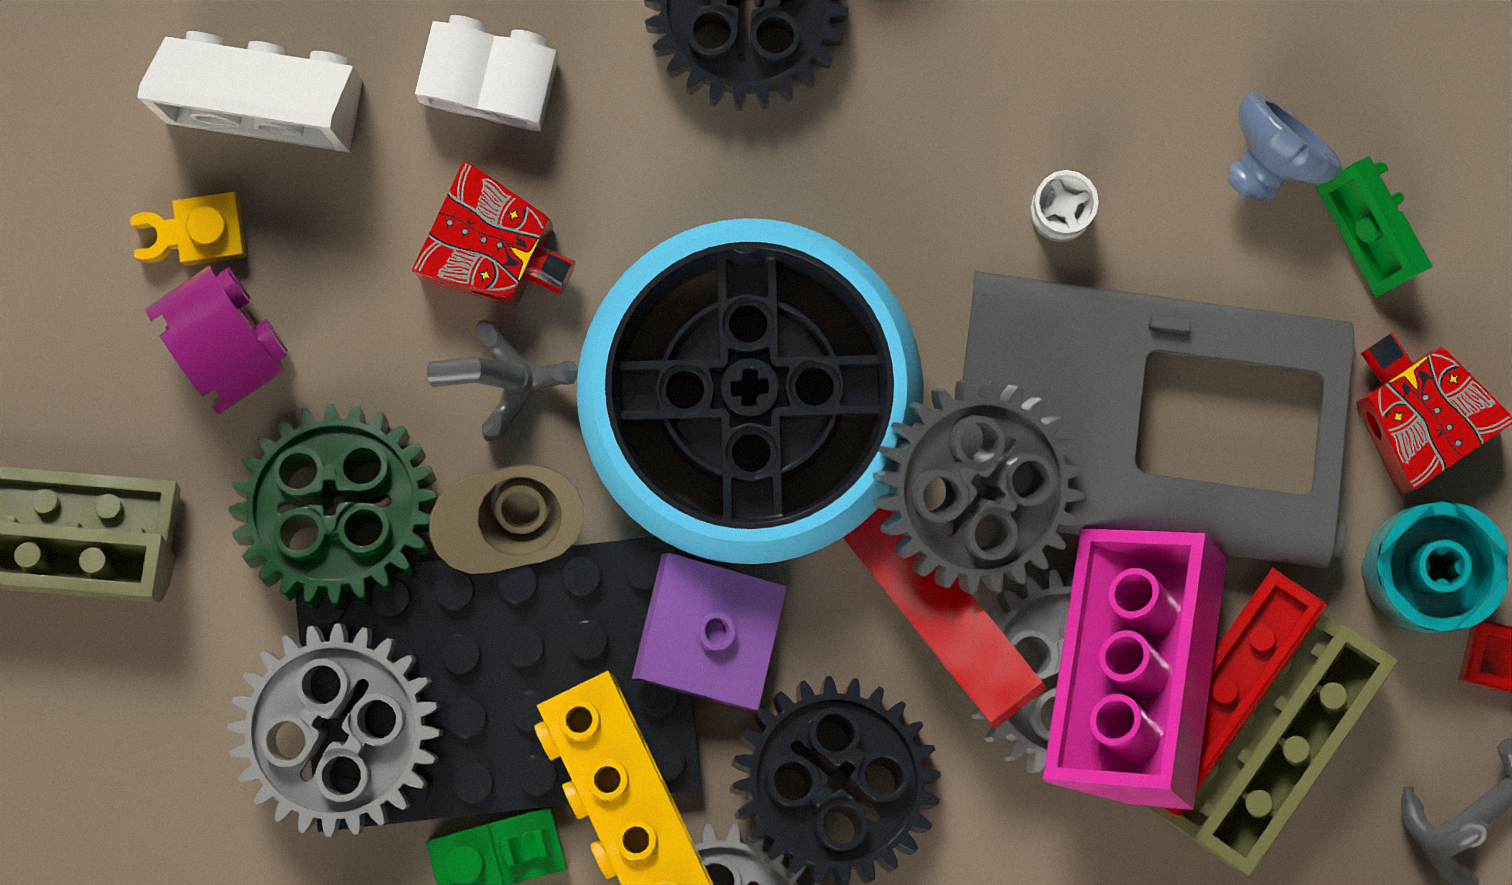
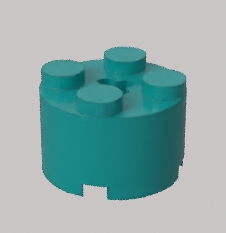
M1430 502L1401 510L1389 517L1377 528L1368 543L1365 557L1362 560L1361 572L1372 601L1389 620L1405 629L1421 633L1451 632L1479 624L1489 617L1500 605L1507 592L1509 578H1507V557L1509 553L1507 543L1501 531L1481 511L1472 506L1459 503ZM1441 556L1444 562L1441 564L1439 571L1445 577L1444 579L1432 580L1427 572L1431 565L1427 558Z

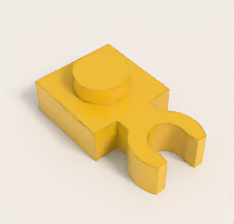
M236 192L172 200L174 219L164 220L159 215L151 212H141L130 217L131 226L134 228L146 229L153 227L157 231V240L153 246L134 250L135 258L142 262H160L168 257L174 249L179 250L180 263L185 266L247 257L240 196Z

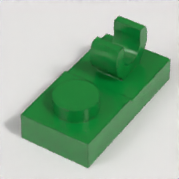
M1370 156L1342 170L1336 178L1327 183H1322L1315 188L1373 294L1377 298L1433 266L1403 211L1400 212L1397 207L1404 200L1402 192L1391 196L1380 176L1389 170L1386 163L1378 162L1374 164Z
M552 806L425 841L437 885H512L568 869Z

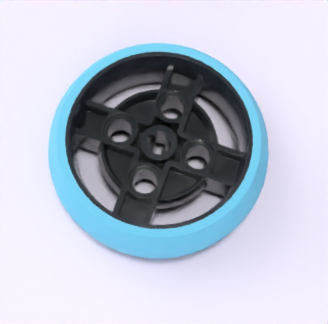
M744 218L718 221L679 233L647 252L625 271L602 301L588 329L578 368L577 406L582 436L591 462L612 497L631 518L659 539L687 553L727 563L762 564L798 558L820 550L843 538L860 526L878 509V507L873 505V500L888 494L889 485L873 479V473L891 470L893 462L878 451L879 447L892 446L898 448L902 440L895 434L891 425L893 422L912 426L916 422L911 414L909 404L912 402L923 404L924 385L920 355L910 323L896 297L868 264L838 242L811 229L769 219ZM776 269L785 270L811 280L838 299L860 325L873 355L839 356L830 337L813 318L797 307L777 300ZM718 270V301L698 310L678 327L667 342L660 360L626 361L630 346L638 330L662 300L683 284ZM751 311L761 315L767 324L764 335L757 341L750 343L741 342L736 339L730 331V326L738 314ZM810 373L822 374L832 384L833 394L823 404L816 406L808 405L801 401L796 393V384L800 378ZM749 374L757 375L758 385L767 384L769 389L768 393L758 395L757 405L751 407L742 405V396L733 397L731 394L732 387L742 386L744 375ZM679 377H694L704 386V394L701 401L692 408H678L671 404L668 399L669 387ZM875 419L870 438L863 453L845 478L818 500L803 508L782 515L781 481L800 473L821 456L833 440L841 420ZM627 425H661L667 440L685 462L700 473L723 482V516L704 511L687 503L662 485L640 458L632 443ZM756 438L768 446L770 460L761 470L754 472L744 471L734 462V449L742 440Z

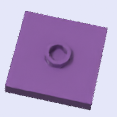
M662 554L632 679L747 711H758L787 586L675 554Z

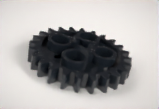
M644 0L645 7L661 12L645 20L648 33L665 34L653 45L655 56L675 55L667 66L669 77L673 78L688 71L690 75L686 85L687 93L692 95L706 84L710 86V104L713 106L718 104L725 92L733 93L736 111H742L747 94H755L762 109H768L769 91L777 89L788 102L793 100L791 81L796 78L810 88L815 85V77L810 65L813 63L827 69L831 67L832 57L823 48V45H842L844 34L830 24L847 21L848 8L831 3L834 0H753L755 8L751 12L749 57L746 61L741 62L736 58L739 37V13L737 7L740 6L741 0ZM707 24H719L728 30L730 34L729 39L719 48H704L695 39L699 29ZM770 28H780L790 34L793 42L787 50L781 53H770L760 47L758 38L764 31Z
M826 676L821 684L819 695L814 694L812 688L805 680L801 681L796 687V703L780 691L773 698L777 716L760 708L753 717L763 733L744 730L739 738V741L751 750L752 754L736 755L731 762L732 767L747 773V778L738 780L730 786V793L748 796L749 801L734 814L735 818L739 820L755 819L757 826L747 837V842L750 844L766 838L771 843L764 858V862L767 864L776 860L782 854L789 858L786 869V877L789 879L794 877L803 866L810 868L811 885H820L826 877L827 871L833 872L837 885H849L851 870L855 869L864 884H869L875 880V861L883 869L891 873L899 867L893 848L909 856L917 851L918 846L908 832L913 831L925 834L932 827L929 820L921 815L919 810L931 809L939 804L940 798L924 791V785L939 779L941 772L923 768L921 761L926 759L936 749L934 745H915L912 738L919 733L924 725L921 721L906 726L902 725L899 719L906 706L903 701L895 704L888 711L881 707L884 688L880 686L865 699L860 697V684L857 678H853L844 693H837L836 684L832 676ZM830 722L840 726L845 732L847 739L845 750L834 752L822 747L816 735L817 725ZM796 742L803 746L805 752L817 764V767L802 756H797L791 750V744ZM876 764L889 769L895 781L892 794L881 795L870 789L865 778L867 766ZM784 769L793 770L803 778L806 789L802 799L789 800L778 793L774 784V777L777 771ZM838 769L847 778L842 784L844 790L840 789L832 795L823 786L828 780L826 774L831 775ZM855 798L863 805L873 808L880 816L879 821L873 822L867 818L864 810L853 799ZM827 813H842L850 819L854 828L853 839L850 843H836L827 836L823 826L824 817Z

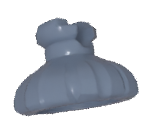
M1249 92L1243 98L1238 112L1239 124L1246 138L1249 150L1244 153L1240 161H1234L1228 168L1230 173L1228 183L1242 197H1252L1257 201L1267 198L1271 202L1277 196L1276 189L1284 183L1285 179L1322 184L1336 178L1343 170L1342 163L1336 153L1321 137L1291 112L1275 101H1272L1268 96L1257 92Z

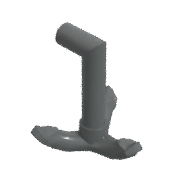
M487 320L478 321L476 335L477 339L489 349L497 361L480 357H466L431 361L427 367V376L432 387L477 383L504 389L499 404L482 424V436L485 441L498 440L504 436L508 425L518 414L532 392L560 384H574L578 375L577 365L573 361H564L560 364L545 366L527 363L503 336L498 325Z
M1512 738L1503 740L1497 747L1507 777L1452 820L1444 821L1436 828L1427 820L1424 814V805L1414 794V787H1403L1401 811L1408 832L1427 853L1438 875L1451 885L1479 884V879L1475 878L1465 865H1460L1454 855L1467 848L1483 844L1489 833V824L1512 806Z

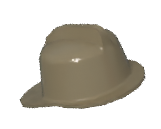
M512 465L503 469L472 475L453 483L438 497L429 516V537L438 556L452 568L469 574L492 573L527 564L539 563L560 556L575 543L583 527L584 504L577 487L563 473L544 465Z

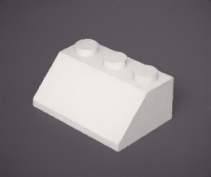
M188 31L186 32L185 39L165 36L139 85L137 98L166 124L350 153L363 79L354 66L347 65L348 58L339 54L311 51L310 58L305 59L286 56V49L284 47L268 42L249 41L248 48L242 49L223 46L224 39L219 36L205 32Z

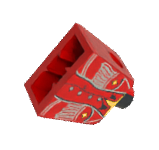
M463 161L412 271L420 280L429 284L517 306L529 282L561 295L569 282L576 261L545 247L554 228L549 217L472 164Z
M1391 332L1360 353L1381 385L1356 401L1357 408L1390 478L1400 494L1415 491L1512 424L1510 413L1441 346L1413 362Z

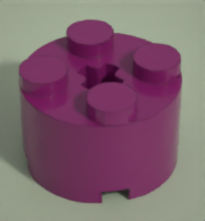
M209 265L145 308V311L150 321H153L160 315L163 316L168 325L165 327L166 331L159 335L161 340L202 396L213 389L219 395L214 400L212 408L218 414H221L285 371L281 360L288 356L286 353L288 349L267 319L257 325L244 306L250 303L249 299L251 296L235 272L230 267H227L218 273L212 265Z

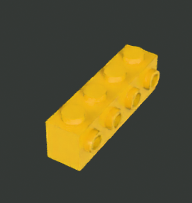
M606 671L538 704L537 707L544 721L534 725L536 733L549 759L552 761L561 756L572 780L562 784L563 790L579 820L589 815L599 837V840L591 843L590 846L605 878L608 880L617 875L621 885H714L615 676Z

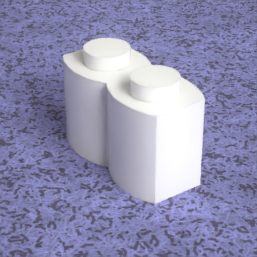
M451 15L449 23L433 21L415 91L418 102L457 114L481 117L500 124L541 132L559 60L557 51L547 47L548 39L542 35L525 30H512L510 38L495 36L486 33L487 25L485 23L460 15Z

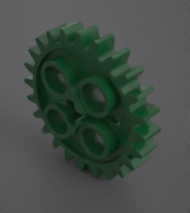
M328 403L324 420L316 422L307 408L301 410L302 427L294 430L283 419L277 421L282 438L275 443L269 438L260 435L257 441L265 453L262 459L243 456L241 460L246 469L252 474L251 480H235L231 485L238 495L246 499L244 502L229 506V513L236 521L246 523L232 532L233 538L239 545H252L242 555L244 561L250 568L264 565L258 577L267 587L276 584L282 579L280 593L288 601L295 598L301 589L304 588L305 602L312 609L317 608L324 593L329 595L332 604L337 610H343L347 592L354 591L363 605L369 604V586L375 583L388 594L394 592L389 574L396 570L403 575L411 577L414 572L406 560L409 552L425 556L429 553L426 544L418 534L419 532L429 533L430 515L423 511L433 509L438 495L435 491L424 488L430 486L437 479L431 466L418 467L426 458L421 445L416 444L405 448L410 436L403 425L387 434L389 422L382 412L377 413L366 424L365 414L360 405L354 404L346 420L341 419L333 403ZM372 462L381 465L379 474L371 482L365 484L352 482L354 472L362 464ZM305 467L317 469L316 477L308 486L300 489L289 487L290 478L299 469ZM343 497L345 502L337 505L336 514L328 516L325 510L333 508L334 498ZM385 498L392 500L391 504L387 507H377L374 505ZM284 505H294L297 507L288 510L284 514L279 513V509ZM377 523L383 526L380 537L371 545L357 546L353 544L355 533L363 525ZM308 527L318 529L317 539L312 546L301 551L290 549L291 539L299 530Z

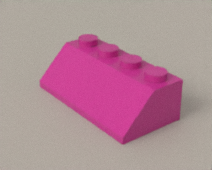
M1106 529L1080 530L1043 780L1047 783L1130 805L1194 809L1227 558L1206 533Z

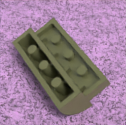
M0 466V590L161 602L168 591L176 556L171 548L181 488L176 481Z
M1322 615L1195 795L1194 809H1185L1181 817L1177 818L1163 807H1145L1193 839L1198 845L1218 859L1250 878L1399 660L1346 625L1342 624L1340 626Z

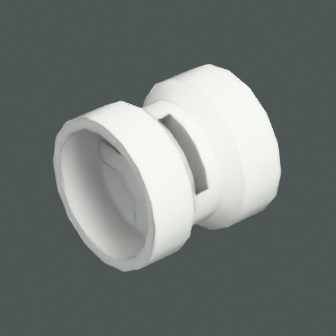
M1063 170L1052 173L1042 181L1032 198L1030 206L1032 224L1038 233L1048 240L1056 242L1074 240L1084 233L1097 213L1099 204L1097 190L1090 179L1079 172Z

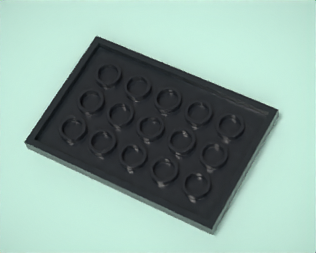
M656 536L572 545L560 556L543 562L492 573L469 574L452 568L444 560L409 563L414 572L411 577L403 575L396 570L389 574L394 592L388 594L375 583L369 586L370 599L367 605L362 604L354 591L347 592L343 610H337L334 607L327 593H324L316 609L310 608L305 602L304 588H302L295 597L299 642L302 647L307 646V627L318 626L326 642L330 641L331 632L335 624H345L350 643H353L362 627L372 629L371 648L376 649L387 638L395 640L396 645L391 660L397 662L403 657L413 655L417 660L407 676L410 680L430 677L432 681L424 691L418 694L421 702L440 703V709L425 716V725L443 730V735L424 740L423 748L439 757L438 761L432 764L418 763L415 769L425 778L428 784L425 788H416L407 784L402 788L411 804L407 809L402 810L389 801L386 802L385 806L389 822L383 825L569 805L562 784L572 779L561 756L551 761L538 738L534 725L544 720L537 705L606 671L615 676L670 793L702 790L692 695L632 679L661 555L665 553L677 555L676 547ZM328 666L319 668L311 679L313 696L325 704L333 701L338 696L341 684L337 672ZM361 679L358 682L352 698L347 704L348 706L339 718H325L323 720L322 726L327 728L329 735L323 746L320 747L317 754L311 759L312 777L328 745L335 741H347L349 734L342 729V724L355 704L366 693L369 687L367 680ZM378 700L367 709L365 724L368 731L379 738H384L393 731L396 724V714L387 702ZM342 756L333 763L330 770V779L333 786L339 791L351 793L359 785L361 771L353 759ZM368 812L364 813V827L378 826ZM317 818L318 832H324L321 818ZM345 818L341 819L338 830L349 829Z

